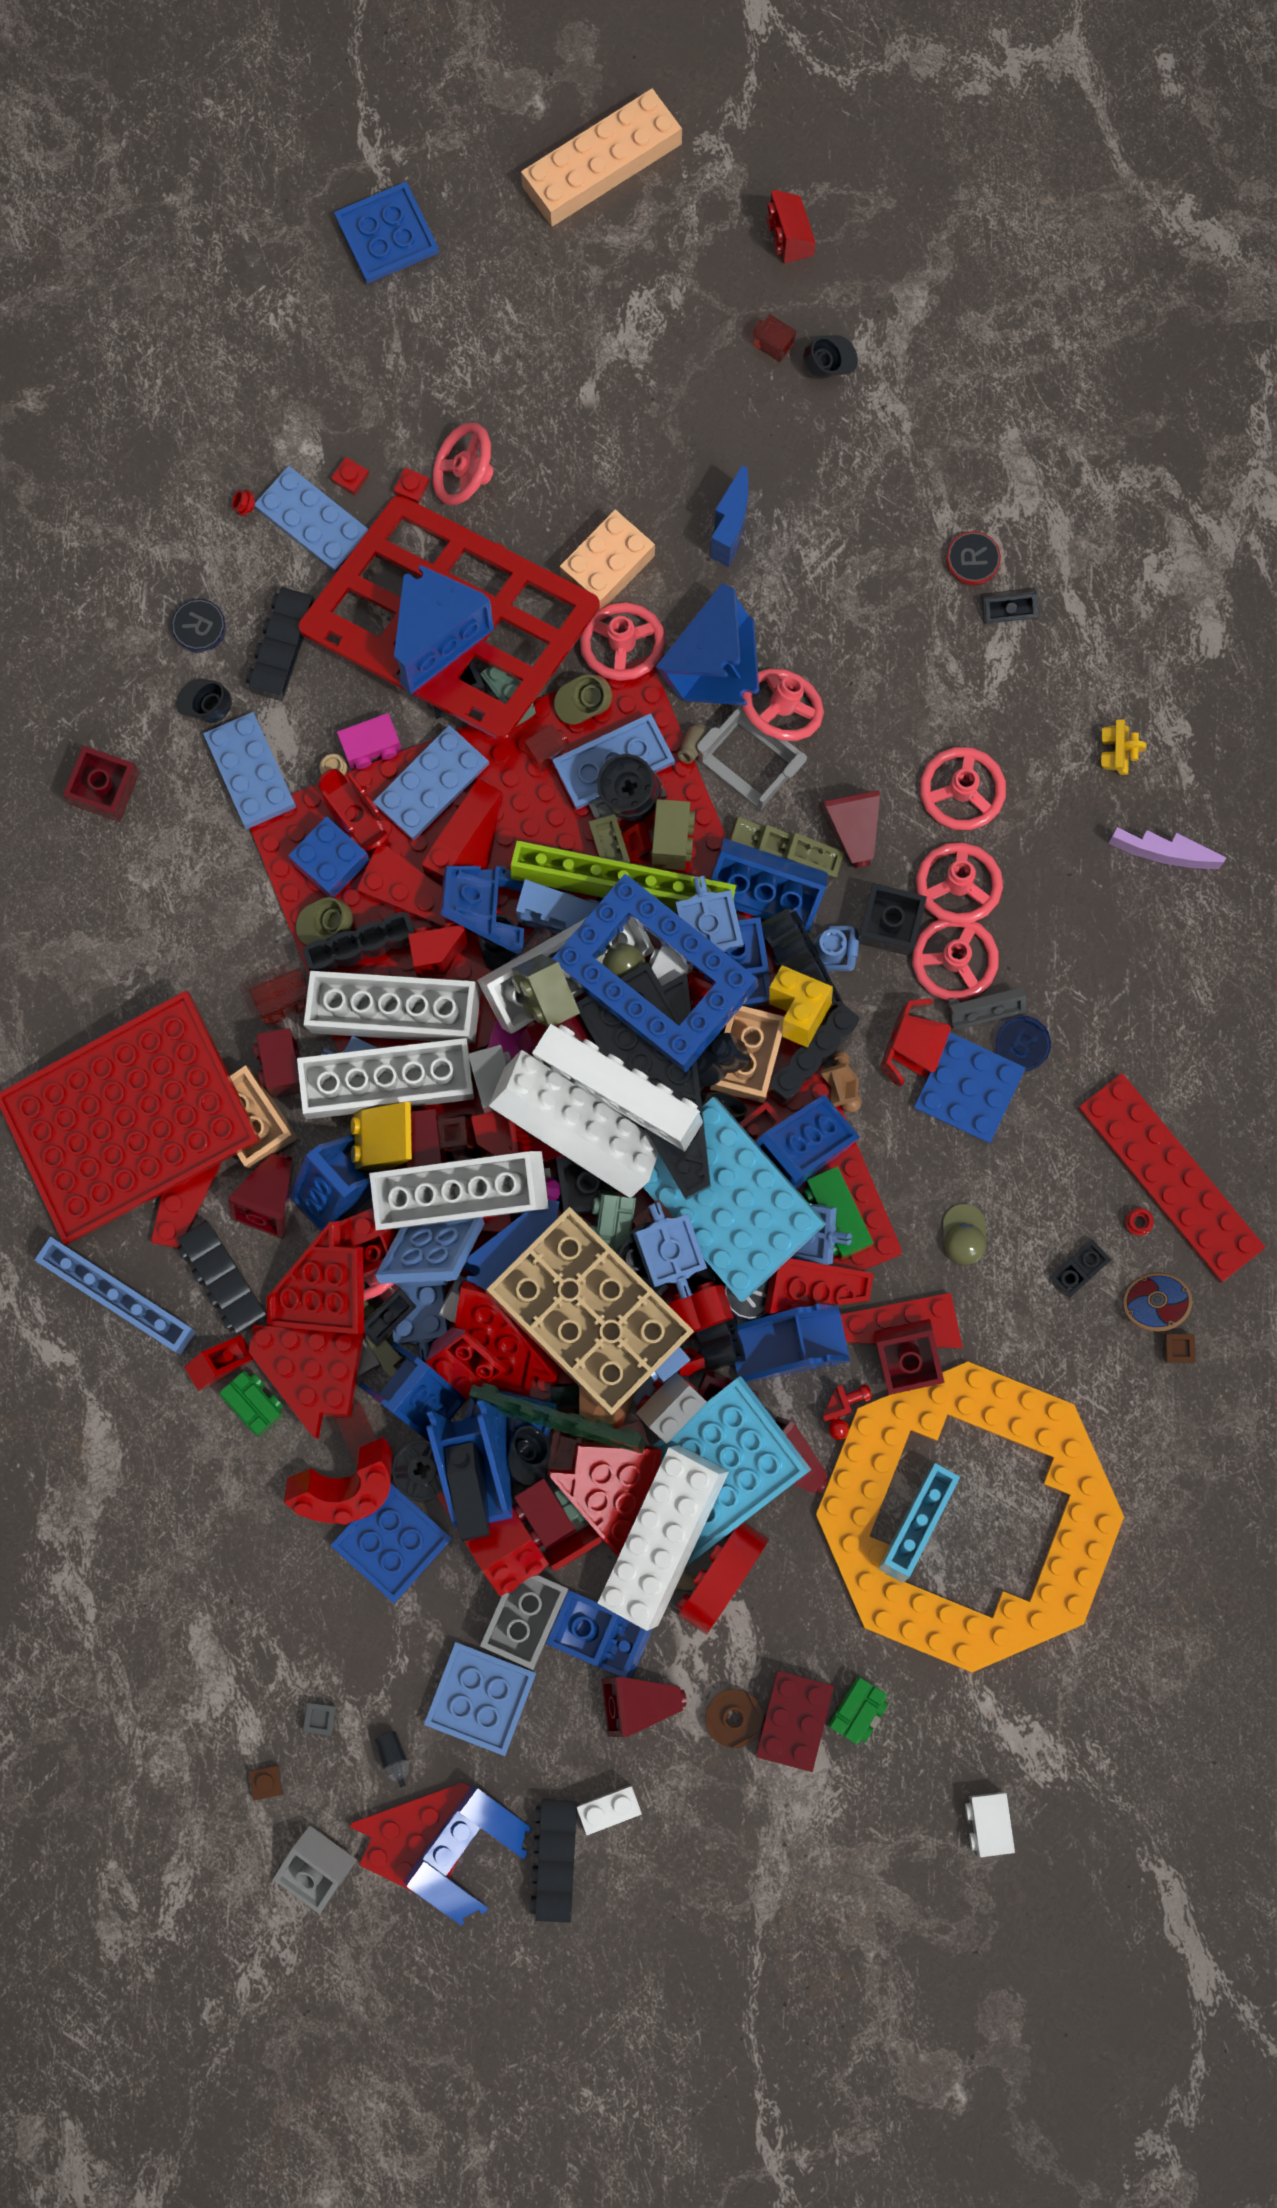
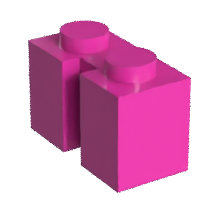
M389 713L337 732L350 769L366 768L372 764L371 760L381 756L383 760H388L398 754L397 752L402 751Z

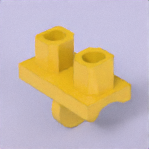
M1124 719L1116 720V725L1102 728V742L1104 745L1116 744L1115 752H1102L1101 765L1106 770H1117L1120 775H1128L1129 753L1131 761H1138V754L1146 751L1147 743L1139 741V733H1131V741H1129V726L1125 725Z

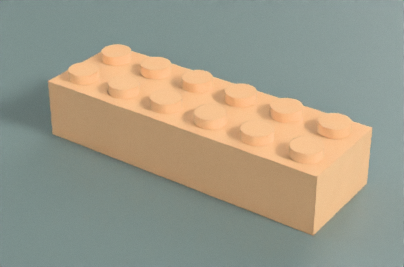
M650 89L522 170V187L551 227H553L682 144V128L655 91Z

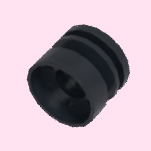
M632 754L616 755L606 761L599 771L597 778L598 794L616 816L624 820L636 821L646 818L655 811L657 799H661L662 795L661 783L645 760ZM630 786H634V787H635V789H634V793H635V794H633V795H629V792H630L629 787H630Z
M414 1441L401 1448L395 1456L392 1466L393 1481L399 1491L413 1501L423 1503L437 1501L438 1497L436 1495L441 1493L443 1488L430 1441ZM421 1463L425 1467L430 1466V1470L426 1472V1478L415 1474L419 1470L418 1465Z

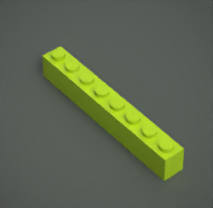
M522 841L516 842L511 862V879L524 882L526 879L543 886L604 898L621 877L626 874L675 913H677L675 902L687 900L697 895L693 878L696 877ZM705 879L708 892L719 893L731 890L734 901L736 885Z

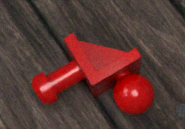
M842 1385L835 1388L821 1418L823 1423L831 1421L828 1426V1432L833 1439L843 1440L848 1436L849 1425L845 1420L839 1418L852 1412L849 1404L860 1400L866 1402L871 1399L872 1394L868 1385H860L859 1389L846 1394Z

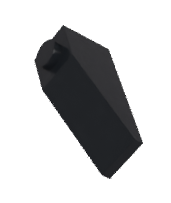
M473 1442L445 1448L447 1477L462 1542L491 1536L484 1455Z

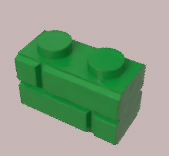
M243 1371L219 1395L255 1436L261 1437L285 1415L280 1410L284 1405L273 1393L268 1397L261 1389L265 1384L254 1372L249 1375Z
M856 1676L826 1726L856 1745L860 1741L865 1743L874 1729L870 1726L874 1717L878 1716L880 1718L889 1704L885 1701L888 1695L861 1677Z

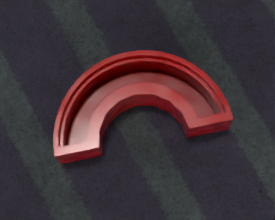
M382 1437L359 1447L357 1472L351 1476L329 1478L309 1468L288 1477L284 1503L297 1515L324 1523L344 1525L371 1515L383 1505L390 1490L393 1456L387 1440Z
M745 1522L726 1535L728 1539L723 1547L719 1544L716 1546L709 1557L713 1563L707 1571L701 1569L693 1581V1584L697 1587L691 1596L685 1593L676 1607L680 1610L678 1614L680 1618L705 1635L708 1634L769 1541L768 1537Z

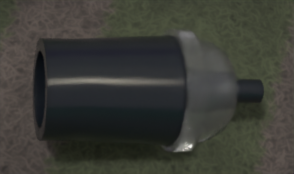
M396 1731L375 1738L374 1741L383 1768L382 1773L389 1780L398 1781L400 1788L406 1786L404 1778L409 1774L410 1761L404 1753Z

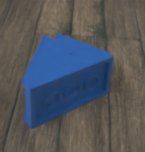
M422 565L419 566V571L423 574L420 579H415L410 574H405L403 577L394 658L398 661L400 668V685L410 695L494 630L490 600L483 593Z
M723 583L656 666L675 695L683 701L747 705L746 700L742 698L743 693L757 694L759 692L755 622L752 617L748 616L737 599L734 588Z
M822 1095L766 1131L756 1141V1144L797 1190L808 1179L812 1178L848 1149L860 1136L829 1099Z
M355 1135L318 1145L304 1158L289 1198L320 1232L329 1222L343 1221L350 1218L372 1198L370 1177L366 1178L359 1170H355V1165L346 1156L352 1149V1146H355Z
M548 1200L549 1209L525 1212L471 1254L462 1269L471 1271L474 1276H467L466 1280L468 1281L465 1282L473 1283L486 1290L557 1220L559 1201Z
M815 1304L809 1307H798L737 1325L746 1361L735 1364L737 1378L741 1376L746 1383L850 1362L839 1306Z
M393 1341L390 1346L406 1358L402 1366L379 1394L362 1381L358 1386L425 1440L430 1441L427 1426L431 1425L427 1412L434 1411L451 1420L467 1399L425 1362Z
M484 1400L477 1401L481 1414L474 1418L452 1422L434 1411L427 1412L431 1425L427 1426L429 1440L451 1522L457 1530L458 1524L447 1477L445 1448L473 1442L484 1455L489 1523L513 1518L510 1472L507 1466L508 1439L506 1416L503 1411Z

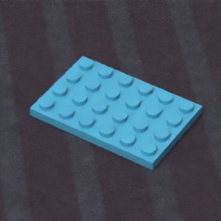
M712 1097L702 1107L711 1187L685 1200L658 1153L650 1180L643 1188L656 1203L660 1202L662 1210L669 1218L689 1215L703 1258L739 1301L744 1302L820 1231L826 1223L716 1097Z
M741 1376L710 1399L667 1444L660 1439L653 1445L660 1447L662 1450L660 1465L668 1448L680 1445L729 1471L686 1566L811 1471V1468Z

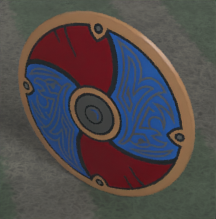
M1163 1273L1148 1274L1138 1278L1128 1287L1123 1300L1124 1310L1128 1318L1138 1327L1149 1331H1166L1177 1327L1188 1317L1192 1309V1295L1186 1284L1177 1277Z

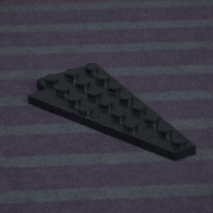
M646 963L620 978L679 1026L692 1011L686 973L662 986L649 963ZM590 996L577 1002L576 1004L580 1011L579 1015L604 1056L607 1057L609 1054L616 1056L624 1062L623 1066L632 1072L635 1068L648 1076L647 1080L651 1084L657 1086L658 1083H661L673 1091L672 1095L681 1101L684 1097L698 1106L697 1110L700 1111L699 1114L703 1123L685 1152L646 1128L645 1130L685 1200L711 1187L697 1060L684 1073Z

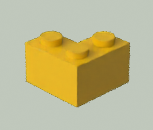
M782 965L769 989V1004L787 1011L783 1019L782 1037L808 1047L832 1004L833 986Z

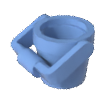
M828 926V930L819 934L815 939L814 946L827 971H852L855 968L859 940L858 930L854 927ZM850 932V937L847 942L844 933ZM847 957V965H840Z

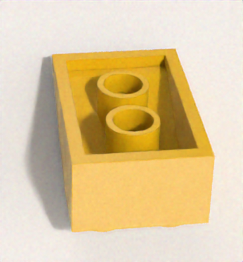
M411 1102L364 1109L354 1114V1118L351 1120V1133L355 1135V1146H352L351 1160L355 1163V1170L388 1171L412 1159Z

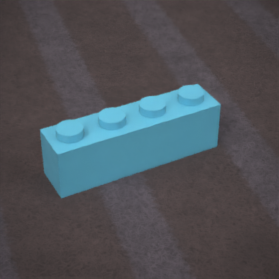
M936 1463L928 1469L878 1570L902 1583L910 1578L960 1479L958 1475Z

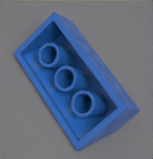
M723 838L709 880L736 885L734 897L735 910L767 920L786 908L794 907L803 922L806 932L809 933L827 887L828 872Z

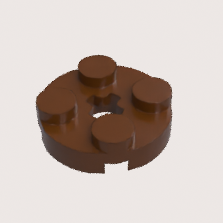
M729 1689L720 1692L711 1700L706 1709L705 1723L710 1736L716 1742L725 1747L742 1748L751 1744L759 1735L763 1723V1712L760 1704L752 1695L743 1690ZM731 1710L742 1714V1718L739 1719L740 1725L737 1727L733 1723L728 1725L726 1719L729 1718L728 1712Z

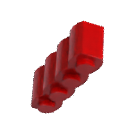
M713 1282L698 1286V1292L683 1299H680V1295L676 1294L672 1296L673 1302L667 1304L694 1330L693 1333L734 1318L723 1285L714 1286Z

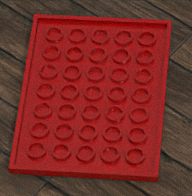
M186 990L0 1092V1109L63 1245H68L261 1141L190 992Z

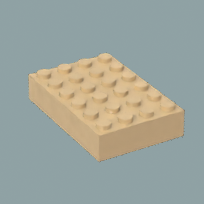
M570 1207L485 1291L609 1416L694 1332Z

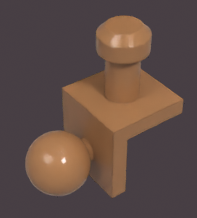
M838 1052L833 1056V1064L835 1066L822 1069L821 1075L831 1086L830 1102L835 1107L841 1105L846 1112H856L861 1107V1098L858 1095L859 1078L849 1067V1055L844 1052Z

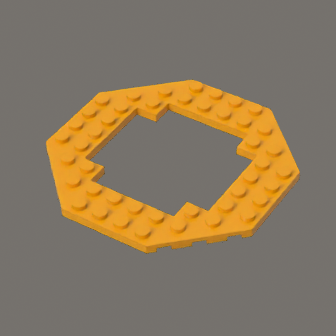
M966 1362L942 1372L945 1383L888 1395L857 1409L849 1428V1434L844 1441L816 1512V1518L822 1528L864 1629L966 1671L975 1672L1085 1623L1124 1515L1074 1404L971 1362ZM947 1415L1051 1457L1052 1461L1042 1485L1069 1495L1029 1602L1002 1591L992 1618L906 1582L902 1583L878 1570L889 1544L870 1537L910 1431L938 1441Z

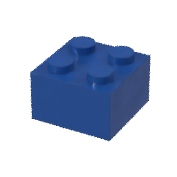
M327 816L288 855L294 867L327 897L332 898L369 862L367 852Z

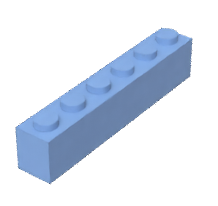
M51 1236L35 1258L36 1262L179 1355L183 1353L196 1333L195 1330Z

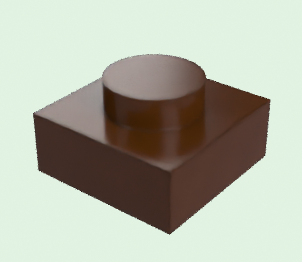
M1195 1334L1164 1335L1165 1363L1196 1362Z
M279 1765L249 1771L253 1801L283 1795Z

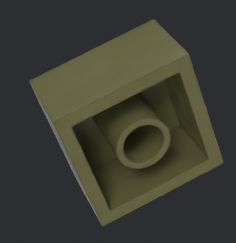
M657 799L652 868L685 870V862H691L693 838L687 837L688 835H693L695 811H690V802Z
M540 954L511 968L515 976L512 978L513 985L519 994L522 993L526 1001L523 1003V1008L530 1019L533 1018L537 1023L549 1027L550 1024L555 1026L580 1013L558 961Z

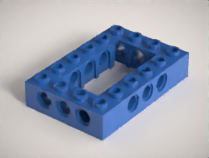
M626 874L621 877L552 958L559 962L565 977L684 1073L687 1072L759 987L757 978ZM632 916L643 931L648 930L660 940L664 948L669 947L683 959L684 964L693 966L704 975L708 983L713 985L680 1026L596 960L599 954L603 955L606 952L605 947L616 934H621L624 931L623 926Z

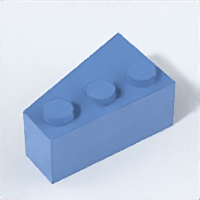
M525 879L516 909L518 924L559 934L587 918L600 902L592 899L584 900L570 893L560 892Z

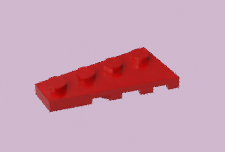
M382 843L375 848L357 888L358 893L439 927H442L443 924L454 922L440 915L442 887L385 844Z
M222 1162L161 1195L151 1239L152 1244L176 1249L181 1245L177 1238L190 1230L214 1178H216L221 1169Z
M790 1258L770 1277L764 1312L778 1313L779 1311L809 1307L815 1304L842 1305L867 1302L870 1300L874 1273Z
M951 1293L840 1314L846 1343L877 1345L874 1331L930 1319L937 1348H963Z

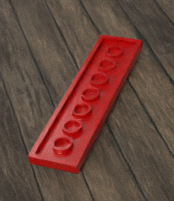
M1123 1073L1078 1107L1082 1115L1220 1283L1266 1248Z

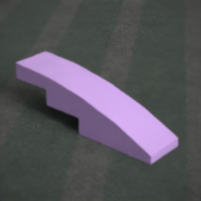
M1117 827L1108 843L1139 857L1188 868L1219 869L1226 857L1178 833L1175 834L1170 842L1148 830L1140 839Z

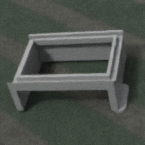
M742 705L734 711L719 729L716 727L712 728L697 745L699 751L698 762L760 812L789 778L793 777L807 760L806 754L799 751L788 741L767 736L753 726L744 713ZM738 724L788 764L763 795L712 755Z

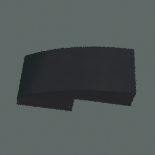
M1092 1239L1050 1278L1071 1298L1112 1259Z

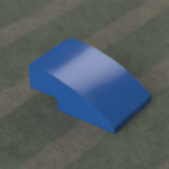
M743 465L715 510V532L711 537L710 557L727 567L730 566L736 555L745 526L748 501L747 467Z
M758 917L738 920L744 945L743 947L727 950L725 953L757 978L759 986L742 1006L749 1008L771 1006L769 1004V968L761 919Z
M569 1590L546 1644L615 1675L632 1679L653 1629L646 1631L599 1605L597 1602Z

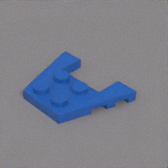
M447 866L443 875L440 915L520 955L523 948L524 928L496 922L498 886L521 892L524 882L511 879V870H506L505 866H496L494 870H481L480 866Z

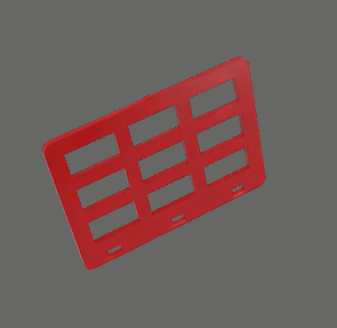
M396 496L390 500L300 620L299 630L302 636L405 690L400 685V678L397 677L400 673L398 661L394 658L401 597L360 576L375 555L420 578L423 574L419 571V566L422 565L483 593L490 600L494 629L500 620H503L547 643L548 646L532 667L485 642L492 633L490 632L412 694L480 731L502 740L510 736L600 608V601L595 594L505 549V546L497 542L494 543L404 496ZM402 519L448 542L433 564L387 541ZM464 551L511 575L496 597L449 573ZM527 583L574 607L560 629L512 605ZM348 591L395 614L379 637L333 613ZM332 634L340 638L341 641L339 645H336L326 639ZM474 656L522 681L506 704L458 679ZM472 709L484 715L481 721L468 715Z

